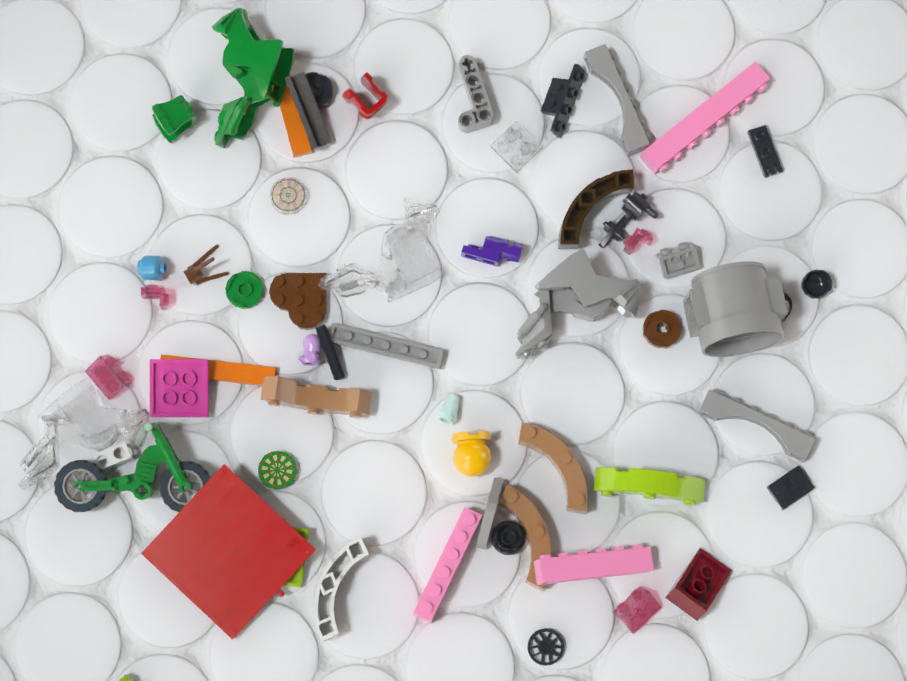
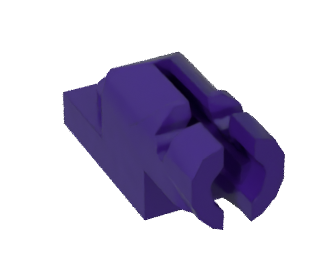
M486 236L482 250L476 245H463L461 257L498 267L500 258H503V261L519 262L523 244L514 242L509 247V240Z

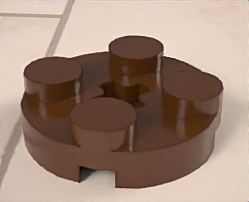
M659 310L654 313L652 312L644 321L643 337L653 347L667 349L675 344L681 335L679 319L671 311ZM663 324L665 325V330H667V332H663L661 334L659 333L657 326L661 327Z

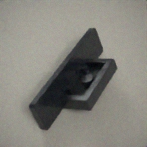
M574 64L569 80L552 78L541 108L543 114L555 116L550 131L557 138H562L566 130V124L572 113L574 102L578 97L581 83L585 78V71L579 64Z

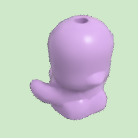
M316 334L307 335L303 340L304 353L298 359L302 365L321 364L319 354L322 351L320 340Z

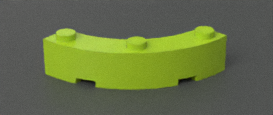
M596 467L594 491L601 492L602 496L613 497V494L644 495L645 499L667 498L682 501L683 505L687 506L703 503L705 479L688 475L678 477L677 473L628 468L627 471L619 470L617 467Z

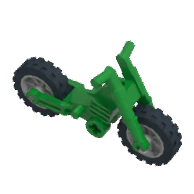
M153 422L147 423L145 429L152 432L157 445L149 446L143 451L136 463L135 473L107 480L104 471L96 463L88 460H76L64 465L57 473L56 480L54 481V492L59 503L73 512H86L96 508L105 499L107 491H131L137 499L144 500L152 496L154 492L152 482L156 480L158 467L163 461H166L168 469L161 477L162 479L159 484L160 495L163 502L171 510L179 513L190 501L189 491L197 494L198 491L193 489L194 485L200 483L202 488L210 480V475L200 464L192 461H179L160 425ZM83 471L81 480H78L74 473ZM86 472L93 477V479L85 480ZM191 474L195 475L198 480L192 483L190 481ZM70 476L75 480L73 484H67ZM174 479L176 480L178 486L172 485ZM143 485L145 489H148L144 496L142 492H139V488L143 487ZM67 487L76 489L71 496L68 493ZM172 489H179L180 493L175 497ZM79 491L81 492L82 500L74 499V496ZM84 491H88L93 495L86 499ZM184 492H186L187 502L179 500Z

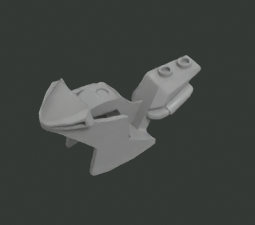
M583 248L578 250L535 285L538 291L534 295L539 297L540 307L535 312L533 311L518 330L517 339L522 346L517 350L515 356L517 359L520 357L524 359L532 354V349L537 346L541 348L548 343V339L552 335L551 314L556 312L568 313L575 318L590 322L603 316L608 308L613 306L623 317H635L640 304L641 283L637 279L624 280L595 274L586 251Z

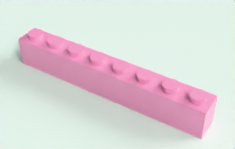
M754 62L641 153V160L654 174L658 171L662 173L669 167L668 163L673 159L677 161L683 156L684 150L687 148L689 150L698 143L697 140L699 138H706L712 132L711 129L714 126L719 127L726 121L725 117L729 114L733 116L740 110V105L743 103L748 104L754 98L753 95L755 93L763 92L768 87L767 83L770 77Z

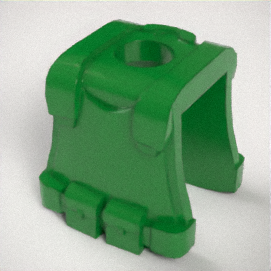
M179 95L168 102L157 103L152 106L155 125L169 143L175 141L180 134L196 124V116L183 95Z

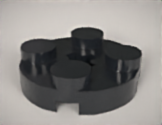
M318 72L307 73L306 76L311 88L320 89L314 97L319 109H322L333 99L332 82L327 76L318 74Z

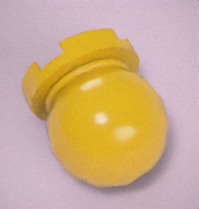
M468 431L452 435V443L458 445L454 450L453 461L456 469L461 474L467 477H477L487 471L492 458L490 449L486 446V442L491 441L490 432L477 431L478 435H468Z

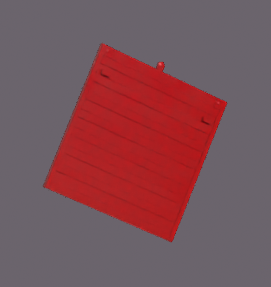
M223 464L141 554L233 640L275 593L280 597L285 595L280 588L316 549L228 466Z

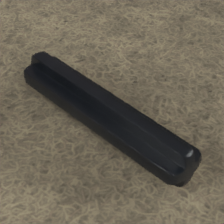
M321 325L316 328V332L334 380L342 379L345 377L327 326Z

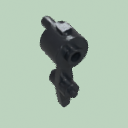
M636 191L632 195L629 193L622 201L624 205L621 209L626 214L617 224H614L612 221H605L603 223L605 226L603 230L608 234L598 244L601 248L612 238L617 242L619 240L624 241L625 237L623 235L625 232L621 230V227L630 217L637 221L646 212L652 218H658V212L650 206L651 203L647 200L648 197L644 193L639 194Z

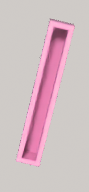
M464 507L413 612L414 616L431 624L482 519L481 514Z
M643 544L632 545V549H625V546L614 547V551H607V548L596 549L595 553L583 550L578 551L577 555H570V552L559 553L558 557H551V554L539 556L540 559L534 561L537 585L647 573L654 570L651 547H643Z

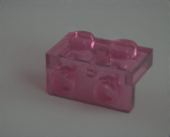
M640 586L633 590L631 595L617 606L613 614L623 622L631 633L635 634L662 607L648 590Z

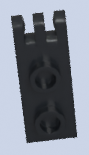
M766 125L748 130L747 134L764 178L769 177L767 169H769L771 175L776 174L774 167H776L778 173L783 172Z

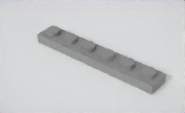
M332 323L329 333L333 344L435 369H440L444 353L443 349L337 323Z

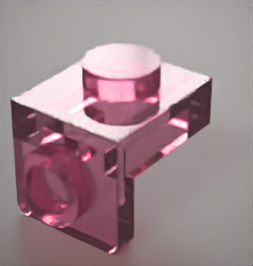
M637 228L632 236L628 234L623 244L625 247L623 251L630 255L639 240L650 245L653 239L651 234L644 229L640 230Z
M153 284L141 287L143 299H160L159 305L161 310H165L166 305H169V293H166L164 287H158Z

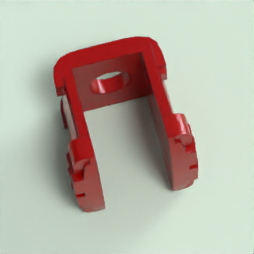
M368 72L361 77L360 81L378 100L374 106L368 110L350 88L342 94L343 99L347 103L351 102L358 109L359 115L366 120L375 115L387 103L386 93L384 91L381 92L372 82V76Z

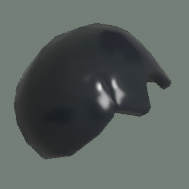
M812 270L803 277L801 288L806 296L811 299H819L831 291L832 279L829 273L824 270Z

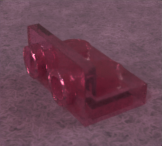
M108 354L99 356L85 370L86 374L108 400H112L125 386H129L132 383L129 375L117 365L115 358Z

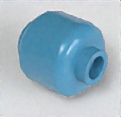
M144 256L138 261L137 271L144 280H160L167 272V264L161 256Z

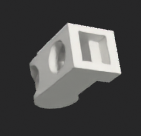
M122 442L95 456L97 465L103 471L136 460L130 444L127 442Z

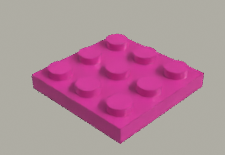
M150 359V417H209V359Z

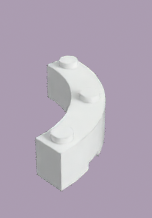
M361 537L348 543L331 559L319 580L314 600V621L320 643L339 635L334 617L335 595L346 573L355 564L369 555Z

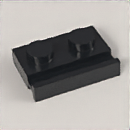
M799 465L766 487L780 505L782 511L815 489Z

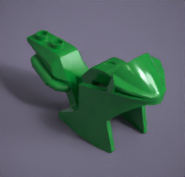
M235 8L232 12L221 17L212 26L215 32L220 33L225 39L229 40L223 51L222 64L244 90V97L224 104L221 113H219L218 131L215 133L214 141L215 145L224 149L231 138L237 140L245 138L256 119L255 117L260 106L273 103L275 107H279L287 86L285 77L290 76L295 53L293 48H282V40H260L248 19L246 9Z

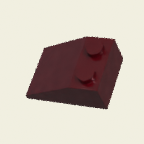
M699 548L665 598L698 621L707 612L732 570L702 548Z

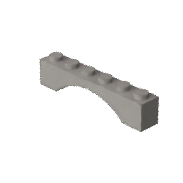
M604 44L584 53V61L590 74L604 82L619 101L623 115V131L620 142L627 157L647 149L651 139L648 132H644L641 116L636 114L634 100L628 96L627 92L629 90L626 82H622L620 78L621 71L619 66H615L613 62V53Z
M709 389L698 414L713 421L739 419L755 423L775 437L786 455L801 462L807 459L815 441V438L811 437V433L804 430L800 432L794 429V426L790 423H781L773 415L761 414L753 406L749 405L746 407L736 398L731 397L729 399L723 396L724 393L721 391Z

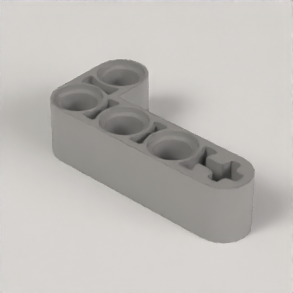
M464 55L459 61V72L472 110L461 113L458 119V127L463 133H471L487 128L492 124L493 110L475 58L471 55ZM464 64L470 66V73H468V68ZM471 80H475L478 82V84L472 86L468 82ZM476 97H481L484 101L481 103H477L474 101V99ZM487 114L490 118L482 120L480 115ZM468 119L472 123L466 126L462 121Z

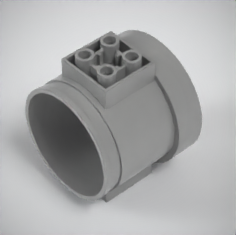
M754 261L724 264L707 269L694 276L691 280L693 289H690L685 296L683 306L690 338L699 337L702 354L710 357L741 355L767 348L782 340L784 332L781 322L789 312V303L785 301V285L783 282L781 283L780 277L767 278L764 264Z

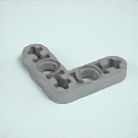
M494 478L476 544L477 548L486 549L503 484L502 479Z

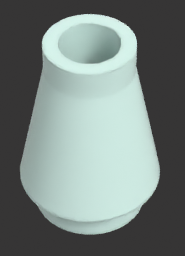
M449 395V398L438 413V419L441 422L452 425L456 421L460 401L458 396Z

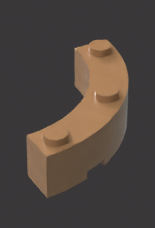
M279 376L264 377L261 400L267 401L270 406L283 405L308 410L309 414L314 415L324 412L349 415L351 418H361V415H369L372 398L371 392L360 388H339V391L329 390V387L313 384L297 385V381Z
M522 422L518 445L533 449L550 460L564 482L567 501L566 511L586 514L588 503L586 481L573 453L559 438L538 426Z
M507 484L498 505L510 512L520 522L528 538L531 561L525 583L543 591L546 584L537 585L534 561L540 559L539 556L551 554L548 530L535 506L517 489Z

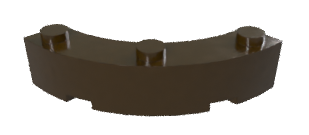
M633 169L612 172L609 175L598 178L587 185L576 196L562 221L558 237V249L578 248L583 221L596 205L609 197L632 192L634 189Z

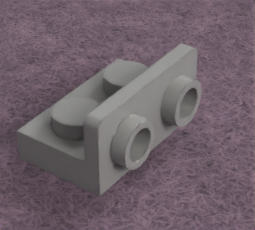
M689 242L680 243L678 247L673 249H661L660 253L655 254L659 260L664 279L701 268L696 247Z

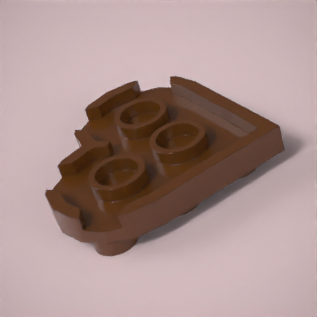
M285 273L275 276L270 284V299L280 310L289 313L290 320L299 329H315L324 321L326 316L327 273Z

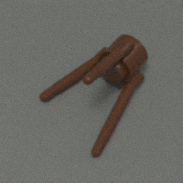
M217 244L194 264L187 267V270L183 271L190 284L196 283L199 285L203 282L229 275V272H223L200 278L203 276L201 269L213 262L215 258L212 257L201 265L199 264L219 247Z

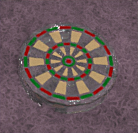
M293 177L281 178L270 189V201L274 209L279 213L285 215L296 214L307 203V191L300 180Z

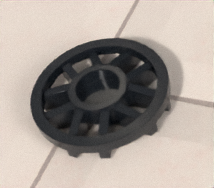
M544 628L537 630L529 638L527 645L528 654L539 665H553L560 660L564 653L563 639L552 629ZM541 632H549L546 639ZM552 633L557 636L553 641L549 640ZM539 634L542 640L539 642L535 635ZM533 639L538 645L530 648ZM557 639H559L561 646L554 645ZM538 648L539 652L532 655L531 649ZM553 649H561L560 654L553 652ZM541 654V662L535 656ZM551 654L557 656V658L552 662ZM544 655H548L549 662H543Z

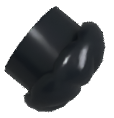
M506 520L494 527L491 533V542L499 553L514 555L524 547L526 534L520 524L515 521Z

